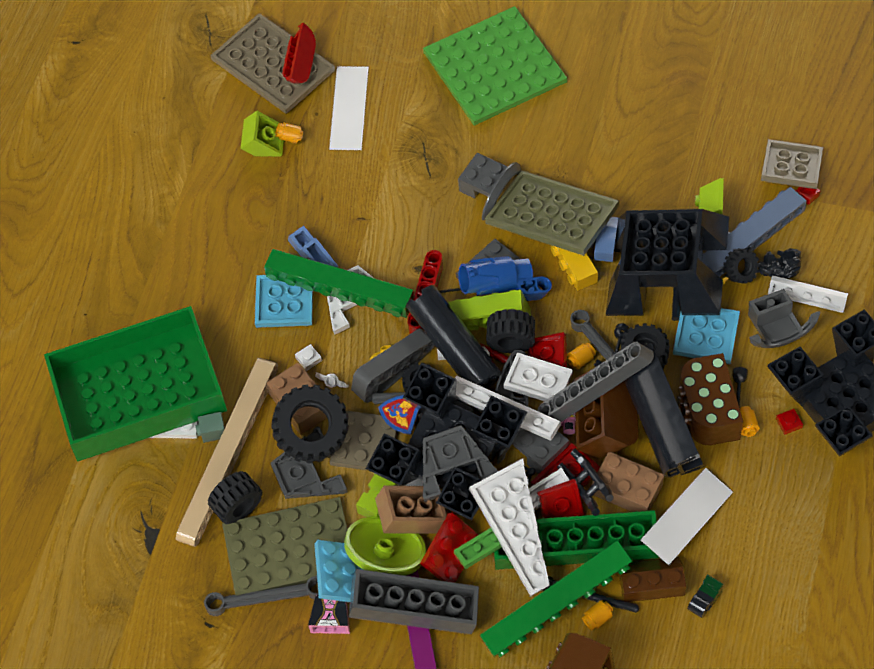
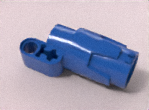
M509 256L471 260L470 263L461 264L458 271L459 285L464 294L477 293V295L509 292L510 290H521L527 301L543 299L552 287V283L548 278L542 276L533 277L532 265L529 259L513 260Z

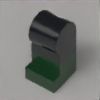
M707 574L687 609L703 618L722 593L723 583Z

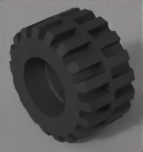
M504 309L492 313L487 319V345L503 353L529 350L535 344L534 317L527 312L515 309Z
M643 323V326L637 324L634 329L630 327L628 333L625 332L623 334L620 351L633 342L640 344L652 343L661 367L664 369L668 363L670 342L667 339L666 333H662L661 328L656 329L655 325L647 326V323Z
M236 472L217 484L210 493L208 506L223 523L228 525L248 516L261 501L263 492L247 472Z

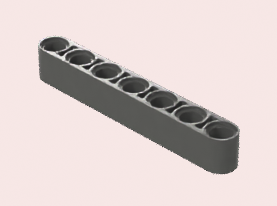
M638 342L631 343L544 401L537 411L562 422L649 365L654 357L653 351Z

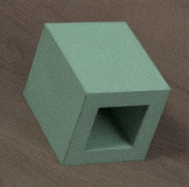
M221 412L198 417L199 424L195 426L197 435L202 436L203 443L219 440L225 429Z

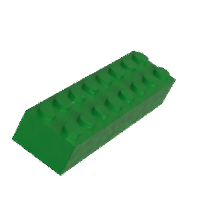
M655 511L536 519L545 566L584 564L616 541L620 543L631 560L659 558L655 552L641 541L656 523ZM502 547L494 552L495 570L514 569Z

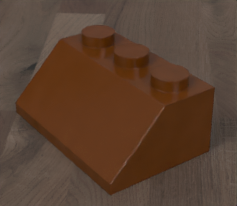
M675 557L669 565L662 559L634 561L629 565L630 569L622 575L619 574L623 601L635 602L685 596L686 581L679 557Z

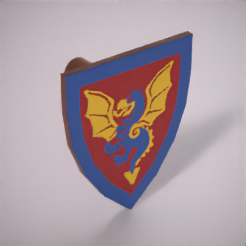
M404 395L391 398L378 407L382 418L390 427L401 433L412 434L414 425L418 422L419 410L404 400Z

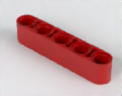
M437 250L427 252L413 301L422 295L423 288L430 285H435L438 288L443 270L441 252ZM409 312L407 322L408 330L411 334L421 327L420 325L413 326L418 323Z

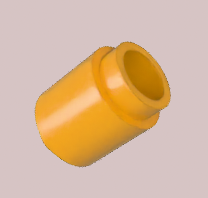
M283 122L278 123L275 136L279 137L280 140L297 144L298 141L302 140L303 131L301 126Z
M582 343L567 354V363L571 368L578 370L593 360L596 351L590 343Z
M743 406L740 408L743 418L741 435L752 437L759 431L760 427L754 410L749 406Z
M599 600L584 613L582 620L593 631L595 628H600L613 617V608L607 601L602 602Z

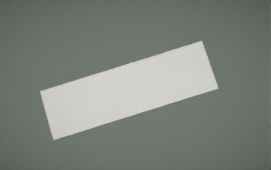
M337 66L329 150H362L368 67Z
M705 468L645 534L641 541L669 565L733 491Z

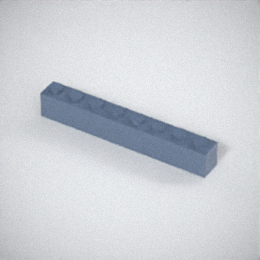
M792 187L781 191L774 200L768 201L761 210L755 211L747 221L739 223L734 231L728 232L727 250L706 251L702 256V262L716 275L722 276L725 273L723 271L725 268L723 262H726L725 257L729 256L728 253L730 251L733 252V249L738 248L754 251L804 212L807 200Z

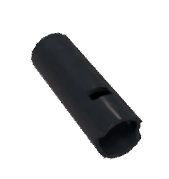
M435 285L423 288L422 295L415 301L409 300L407 302V310L420 327L425 330L427 336L459 377L486 389L498 380L501 375L500 369L456 312H453L449 303Z

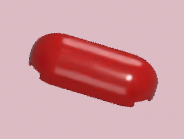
M304 22L298 26L300 29L295 36H291L289 39L282 76L288 82L294 84H301L309 79L316 48L315 36Z

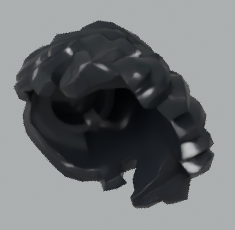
M790 248L784 252L778 250L777 254L781 256L778 259L771 251H768L763 257L764 261H759L760 267L758 269L763 276H777L790 279L799 273L802 257L800 250Z

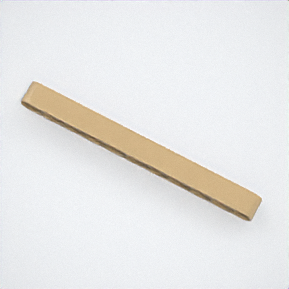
M262 358L256 360L178 528L176 541L194 547L199 544L213 513V510L208 506L210 493L217 484L231 474L268 393L266 382L275 377L278 363Z

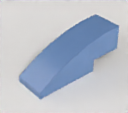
M611 217L596 238L594 260L613 262L619 217Z
M305 226L289 235V243L301 257L339 267L317 238L312 237Z

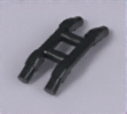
M575 448L570 454L584 468L582 472L576 477L563 462L557 466V469L562 468L569 480H576L580 496L585 501L592 515L598 516L600 510L592 496L598 490L601 491L608 502L612 501L614 496L610 487L599 476L589 460ZM590 476L594 483L586 491L581 483Z

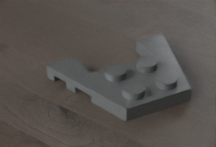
M318 426L307 437L304 436L302 440L318 441L324 436ZM285 452L271 462V467L285 499L348 493L341 475L321 482L313 463H306V461L302 460L300 462L295 461V458L286 456Z
M462 426L423 438L424 502L440 496L441 492L436 476L450 472L454 467L459 469L476 463L481 480L498 472Z

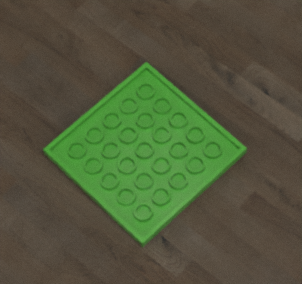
M515 6L423 48V53L474 126L567 83L566 75Z

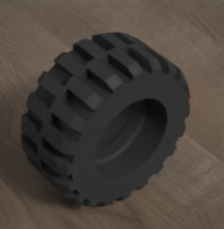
M306 384L302 385L301 388L295 387L291 389V392L282 396V399L276 405L271 429H273L272 435L274 440L277 441L278 448L282 449L286 456H291L298 462L301 460L306 461V463H312L313 461L321 462L327 457L330 458L339 450L348 431L349 418L348 413L345 412L346 407L344 403L339 401L340 397L337 394H331V390L325 388V390L321 389L320 385L314 384L313 387H309ZM315 407L326 415L329 427L323 438L310 442L302 440L295 435L292 430L291 420L298 409Z

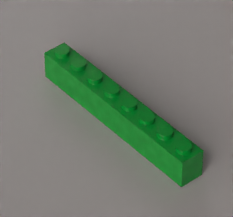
M272 249L264 266L266 277L273 281H282L290 286L295 285L307 291L319 292L324 296L336 297L341 301H350L361 307L367 306L378 312L384 311L395 317L407 318L409 311L406 308V304L414 298V291L412 289Z
M616 541L480 634V638L493 657L497 655L499 658L510 652V646L522 644L527 640L526 635L531 632L534 634L538 633L544 628L543 624L545 622L557 620L562 616L561 611L566 608L568 610L573 609L579 604L577 600L583 596L586 599L596 593V587L599 585L604 587L613 581L612 576L617 573L622 575L628 571L632 560L620 543Z

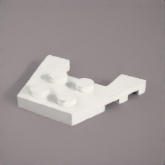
M358 265L347 270L374 278ZM327 296L332 329L335 335L350 328L342 312L357 304L350 301H341L333 296Z

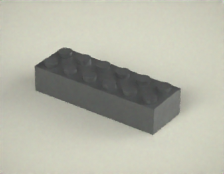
M356 569L352 578L349 617L472 634L477 625L479 586Z

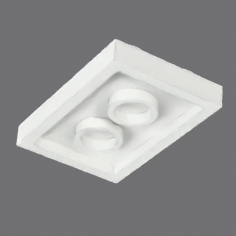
M517 353L504 382V389L546 401L568 386L573 370Z

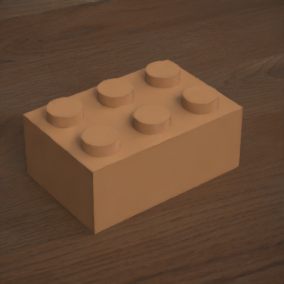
M299 363L266 382L268 393L276 404L280 402L284 394L291 392V389L295 387L301 388L302 385L306 384L309 387H313L315 384ZM303 407L294 413L291 423L299 434L302 435L327 417L321 410L315 407Z
M614 453L607 454L598 471L599 476L610 487L614 496L610 503L631 512L650 511L663 487V474ZM600 490L594 494V496L607 501Z
M384 485L375 498L383 533L437 534L446 518L445 508L436 504L438 498L424 502L423 486Z

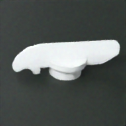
M316 372L315 377L325 381L326 386L330 388L335 386L349 387L346 383L338 380L335 374L330 373L326 376Z

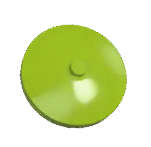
M375 516L362 518L354 522L348 528L344 540V547L348 557L358 567L367 571L406 576L414 573L421 567L420 563L426 553L424 540L419 533H383L380 517L377 518Z

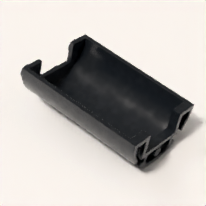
M642 343V345L653 351V360L649 365L624 380V383L664 477L672 478L678 474L682 476L704 468V465L652 343Z

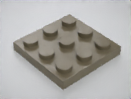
M768 139L761 181L817 189L823 147Z
M345 411L348 413L349 418L348 431L339 450L331 456L330 465L366 470L365 468L383 434L385 433L396 439L397 431L390 427L381 415Z

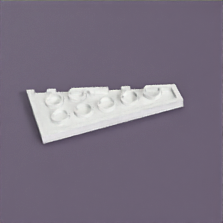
M521 459L470 486L469 490L529 595L533 596L549 587V580L545 561L543 560L534 508L524 469V461Z

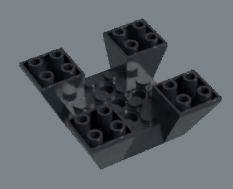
M704 209L629 210L623 213L618 218L614 252L622 253L609 283L606 316H644L647 287H678L682 315H721L724 282L702 262L703 251L727 250L729 216Z
M865 309L832 327L837 357L817 367L801 346L767 365L790 396L803 407L815 422V427L839 457L873 437L871 432L874 431V364L872 363L874 360V320Z
M421 363L403 396L404 400L423 413L409 443L406 444L384 433L365 469L399 486L408 484L416 479L423 480V438L458 426L465 428V431L492 464L499 450L510 448L528 412L491 395L481 416H478L455 405L457 383L455 378ZM476 463L459 469L454 467L452 471L436 476L438 486L442 489L436 504L473 521L479 506L469 487L482 481Z

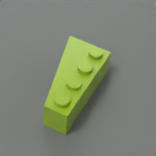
M510 290L504 293H492L491 295L474 296L468 299H456L448 302L453 312H456L469 330H478L479 327L487 329L488 317L492 313L504 309L521 310L531 315V308L521 290Z

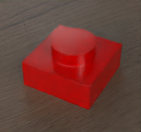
M799 187L795 191L807 200L806 203L810 205L820 196L821 190Z
M795 409L776 415V421L784 435L803 427V423Z

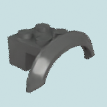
M476 153L458 178L460 192L474 199L478 193L488 196L483 209L482 220H485L486 216L495 206L501 192L510 179L520 173V164L514 162L507 167L482 154Z
M785 289L749 301L748 316L759 334L749 337L750 342L758 348H775L789 344L807 334L817 323L821 312L818 311L811 314L809 320L801 327L792 313L793 302Z
M520 427L512 445L527 457V465L530 468H534L536 473L539 474L569 446V440L558 431L550 441ZM509 449L497 452V464L505 459Z

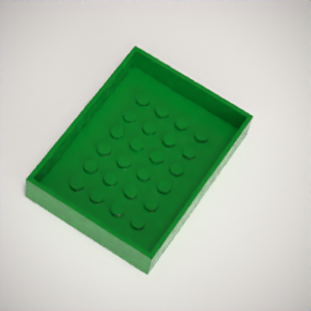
M191 306L44 354L69 443L77 462L197 422L199 416L227 411L217 377Z

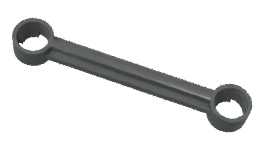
M584 310L574 311L570 317L572 329L577 332H583L606 360L612 357L614 351L590 324L589 314ZM576 319H577V320L582 319V320H585L586 322L583 323V324H577V323H575L574 321H575Z
M317 576L311 577L306 584L250 592L237 596L223 597L220 593L213 592L206 596L204 605L208 614L219 616L228 608L309 596L315 600V596L319 595V593H312L311 589L318 583ZM215 599L221 600L222 605L218 609H210V605Z

